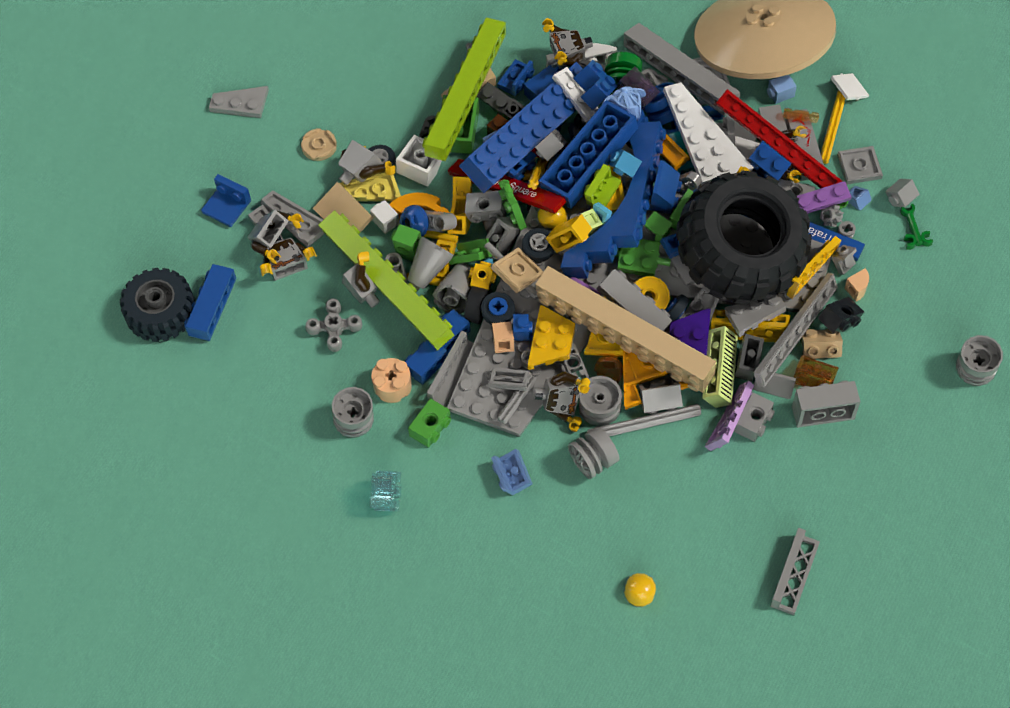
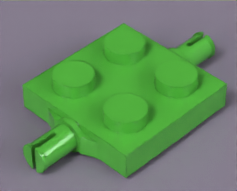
M504 179L498 182L501 190H498L502 201L505 200L503 206L507 214L511 213L509 217L513 225L517 224L520 231L527 228L518 202L513 195V189L509 184V180Z
M641 239L639 246L636 248H619L617 255L614 256L617 257L618 261L617 271L620 270L623 273L641 276H655L658 264L670 267L671 259L660 257V242Z

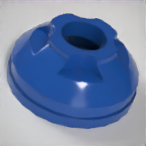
M419 205L406 207L401 213L399 223L406 226L405 220L408 218L410 228L420 231L421 237H423L429 226L425 210Z

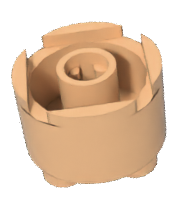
M396 358L380 359L373 368L371 375L373 388L382 401L397 403L410 394L412 381L410 370L405 361Z

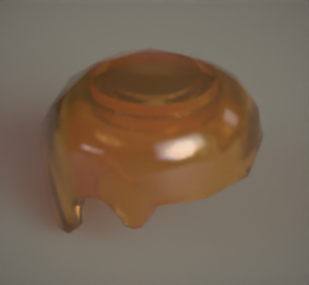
M603 356L597 360L594 371H596L597 376L609 377L618 384L623 375V365L614 356Z

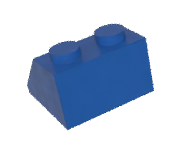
M660 160L649 210L671 215L672 209L676 208L679 197H675L676 192H680L682 181H679L680 173L663 160Z

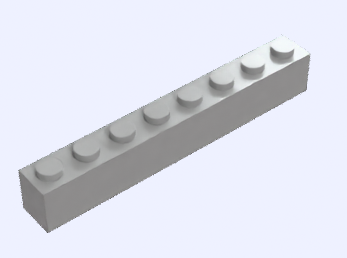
M638 23L624 32V46L676 83L681 82L689 92L725 116L726 113L716 106L715 103L727 89L740 99V92L736 88H733L710 70L701 66L697 61L676 49L672 44L663 40L647 27Z

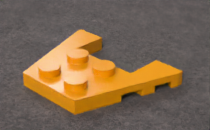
M623 350L624 408L626 410L642 404L636 385L669 373L666 371L660 372L650 362L645 363L638 359L636 354L632 352L627 353ZM679 382L681 390L689 388L687 383Z

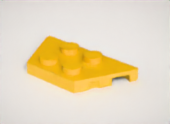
M540 305L528 360V370H532L534 366L543 363L550 365L556 361L561 362L570 359L576 328L575 323L543 305Z

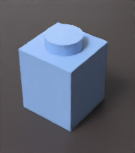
M790 75L777 77L769 80L767 94L777 104L795 97L797 86Z

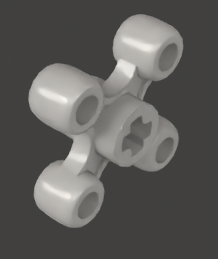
M330 299L326 302V310L329 315L325 317V320L318 321L315 318L307 320L305 327L310 335H317L322 331L327 332L329 335L327 339L328 349L332 352H338L342 348V340L339 336L343 333V330L347 329L352 332H358L363 324L358 315H351L347 319H342L339 316L341 312L340 302L337 299Z

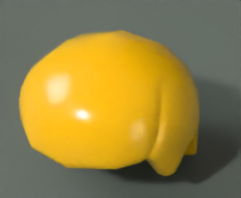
M563 206L556 214L539 209L537 212L538 221L545 229H554L555 226L567 221V213Z
M633 574L626 582L624 595L629 603L634 606L644 607L653 601L656 593V584L653 578L646 574Z

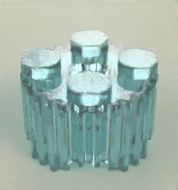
M377 471L372 473L370 508H375V511H399L400 500H397V498H401V486L398 485V483L401 484V472Z

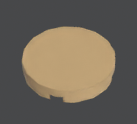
M321 128L307 132L301 142L303 154L313 161H322L330 158L335 153L337 147L334 134L329 130H321Z

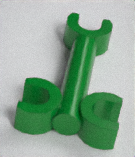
M914 204L910 205V211L906 210L905 207L900 209L901 215L907 218L912 234H906L903 239L904 241L912 242L907 243L906 249L908 250L913 249L915 245L928 247L933 243V239H925L930 236V231H924L920 235L913 215L915 212Z

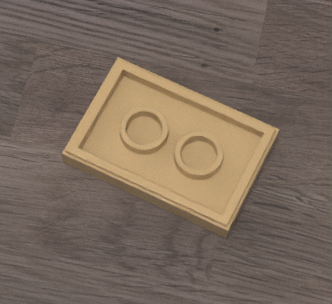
M338 182L313 207L323 219L334 210L339 215L343 213L350 221L348 224L350 226L354 225L360 232L374 218Z

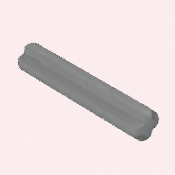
M533 375L529 378L527 391H515L498 415V421L503 424L509 421L535 384L536 378Z

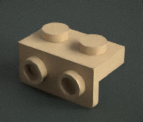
M808 329L801 337L804 359L842 357L843 340L840 332L833 334L829 329Z

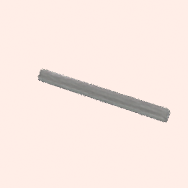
M699 404L604 425L600 426V428L608 436H613L700 416L701 408Z

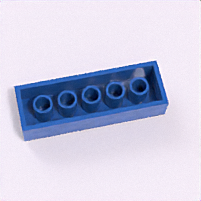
M606 100L539 179L541 189L565 197L567 202L564 205L572 209L584 195L586 186L594 180V174L597 169H601L603 164L608 166L613 152L622 149L638 130L636 116Z

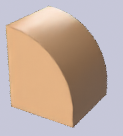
M866 268L847 278L845 290L856 302L865 295L869 283V274Z
M511 321L492 323L495 353L513 352L514 336Z

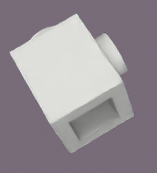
M385 200L374 205L370 210L371 215L374 217L372 221L385 234L400 224L398 213Z

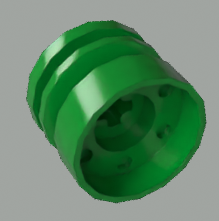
M616 52L607 57L605 73L611 76L617 85L611 94L625 86L640 88L642 61L635 54Z

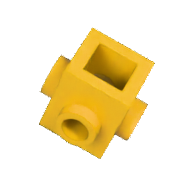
M480 261V264L475 263V266L471 267L469 272V278H472L470 286L490 291L491 283L495 284L497 274L491 269V263ZM485 272V277L480 278L481 273Z

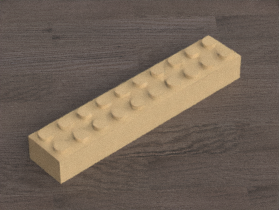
M547 266L536 282L538 300L543 305H550L559 314L570 316L571 320L576 324L581 325L582 323L592 333H599L604 336L606 341L612 344L615 342L620 345L621 349L625 352L636 354L637 358L645 363L650 362L658 371H666L671 374L674 380L687 383L691 390L703 393L715 375V360L555 269Z

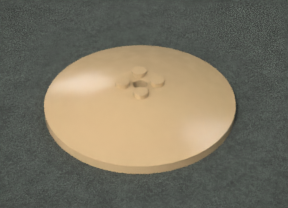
M718 0L707 8L699 18L694 32L695 46L701 59L711 68L723 74L743 79L776 78L800 71L819 60L829 50L835 39L836 19L832 8L825 0Z

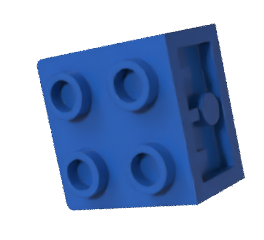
M217 174L214 178L217 190L201 211L203 214L232 227L251 202L248 188Z

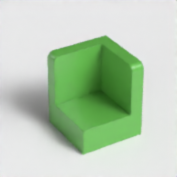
M654 211L644 227L656 234L654 241L660 242L662 238L669 235L673 223Z

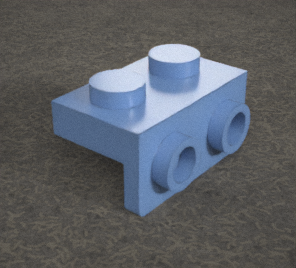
M514 449L500 458L497 456L491 457L493 461L492 468L500 479L499 486L502 491L515 495L533 485L519 450Z

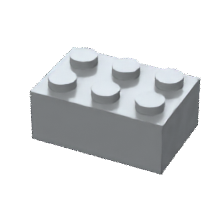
M840 381L837 384L824 383L815 387L803 386L796 389L792 410L797 428L855 420L860 405L855 381Z

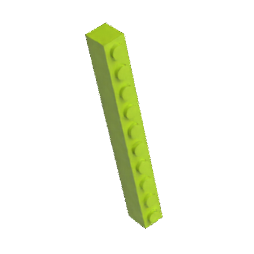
M486 17L483 24H480L478 35L474 36L472 47L468 48L466 59L461 63L460 72L456 73L454 84L449 87L448 96L443 99L442 108L436 114L435 123L431 124L429 135L423 140L422 147L426 157L446 161L506 36V22Z
M334 210L318 224L319 227L354 265L358 263L357 255L360 252H369L370 260L369 262H364L366 274L379 291L438 351L454 336L451 331L452 325L446 319L442 321L439 318L441 314L435 307L430 308L427 305L429 303L422 294L418 296L416 294L417 289L411 283L406 284L404 282L406 278L399 271L395 272L393 270L394 266L388 259L384 261L381 258L383 255L376 247L374 249L370 247L371 242L365 236L362 238L359 236L360 231L354 225L350 226L348 224L350 221L343 213L339 215Z

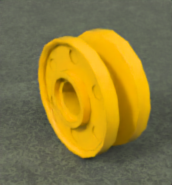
M646 276L634 282L640 287V292L643 295L646 292L652 294L653 300L656 302L655 305L659 309L665 310L667 308L670 292L667 285L661 279L654 276Z

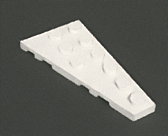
M681 82L664 87L663 92L695 171L702 179L701 185L706 182L710 183L713 178L730 172V174L737 175L740 166L753 171V166Z

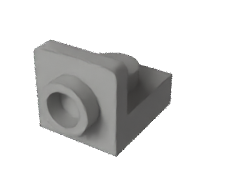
M842 245L831 255L839 274L844 275L856 264L853 255L857 252L855 247Z

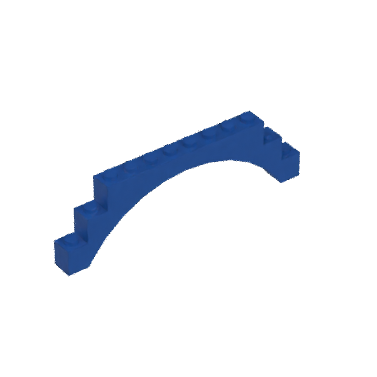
M641 109V116L637 121L638 130L628 140L633 148L634 157L641 160L642 163L632 178L625 198L610 219L583 243L564 252L561 269L563 274L570 279L571 277L588 279L589 271L592 270V264L613 263L614 256L617 255V248H636L643 237L642 229L643 225L646 224V212L650 207L649 199L653 194L652 186L656 180V169L660 163L659 156L663 152V140L666 139V131L662 128L661 122H648V117L645 116L643 109Z

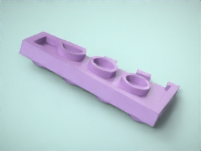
M747 381L739 385L732 398V404L727 406L705 445L708 450L712 451L729 443L743 409L752 395L754 385L751 382Z

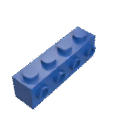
M212 264L211 269L206 272L204 285L199 288L197 301L193 302V310L190 317L185 320L184 326L188 336L207 341L211 340L237 279L234 269Z

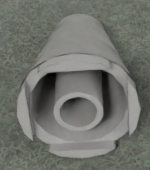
M421 237L407 280L417 290L420 288L424 289L454 255L428 239Z
M467 263L456 264L434 290V303L447 313L452 309L459 314L465 311L472 279L469 278L471 267Z

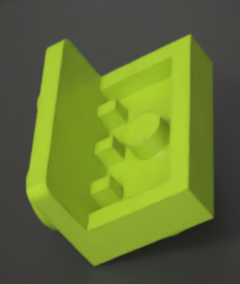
M603 164L601 169H597L592 183L586 186L584 194L588 205L593 207L595 203L599 202L606 207L621 184L620 179L612 176L610 166Z

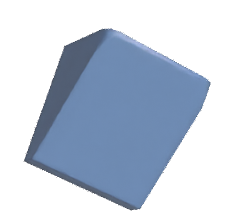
M854 186L849 190L852 198L848 202L856 209L862 210L871 201L868 189Z

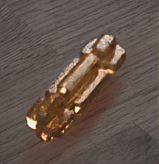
M785 108L783 118H793V120L803 122L809 120L810 123H817L819 113L812 112L811 114L809 111L797 109L792 111L790 108Z

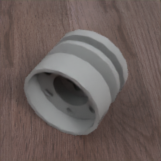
M977 335L970 337L965 341L956 361V370L959 377L971 385L981 386L988 384L994 379L1003 360L1001 346L988 336Z
M347 387L340 390L334 396L332 414L337 431L351 438L366 434L372 428L374 422L373 403L370 395L361 388Z
M598 426L585 434L586 441L579 437L576 442L573 441L568 445L569 453L575 465L590 480L596 476V473L600 474L602 472V466L608 469L619 461V454L614 443L606 432Z

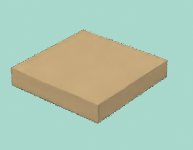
M519 247L491 266V269L516 293L537 281L543 274V271Z

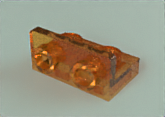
M802 355L793 378H796L795 384L801 386L815 387L824 383L833 384L839 367Z

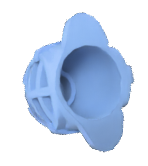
M621 87L609 95L603 103L608 100L635 115L638 121L641 116V98L646 96V92L641 88Z

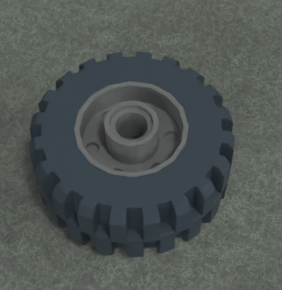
M152 268L151 271L144 270L142 274H136L132 277V281L129 280L126 283V289H123L121 292L120 306L129 329L133 331V334L138 337L141 336L146 341L151 339L152 342H159L160 339L167 341L172 336L175 338L179 336V332L186 330L184 326L185 320L190 317L193 310L192 304L195 299L189 283L178 272L174 270L170 272L167 268H162V270Z

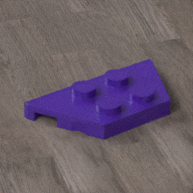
M711 308L671 322L669 335L707 356Z

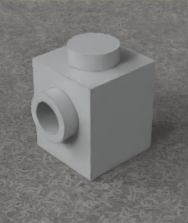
M899 179L885 191L892 206L906 207L920 195L912 179Z

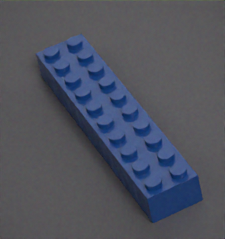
M577 62L569 68L574 76L583 69ZM554 81L469 155L459 167L485 193L576 111L575 106L565 96L561 86L557 85Z

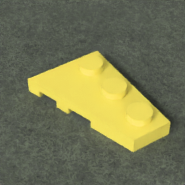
M386 173L371 176L362 183L356 179H352L348 185L340 183L357 201H394L401 196L394 175H387Z

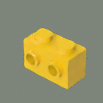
M580 214L555 226L545 239L554 251L558 253L587 240L592 227L583 215Z

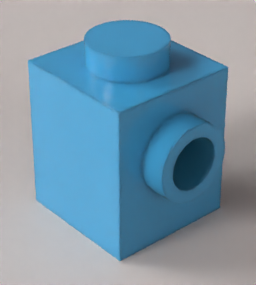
M618 149L611 155L609 165L614 168L613 172L620 176L624 174L633 178L642 161L625 150Z

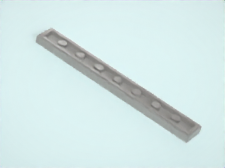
M833 273L826 274L753 372L758 387L764 388L837 290L838 287Z

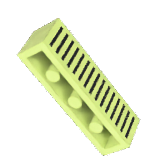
M726 326L709 330L707 356L716 361L715 375L703 392L702 399L715 408L731 405L733 398L738 336Z

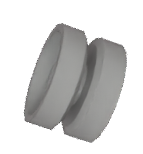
M591 377L589 379L590 389L588 393H579L578 407L580 415L591 425H609L620 415L621 388L616 381L609 377Z

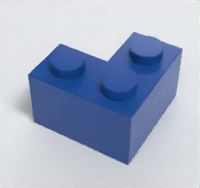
M594 60L573 78L586 91L581 98L592 110L603 102L617 87L615 80L603 71L602 66Z

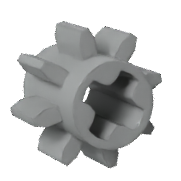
M834 205L821 209L820 219L824 221V226L837 227V223L842 222L844 212L839 210L840 206Z

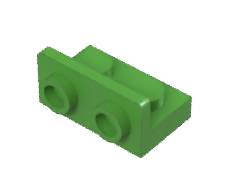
M485 238L458 243V251L455 252V256L452 257L449 264L453 265L491 257L492 255L484 247L489 242V239Z

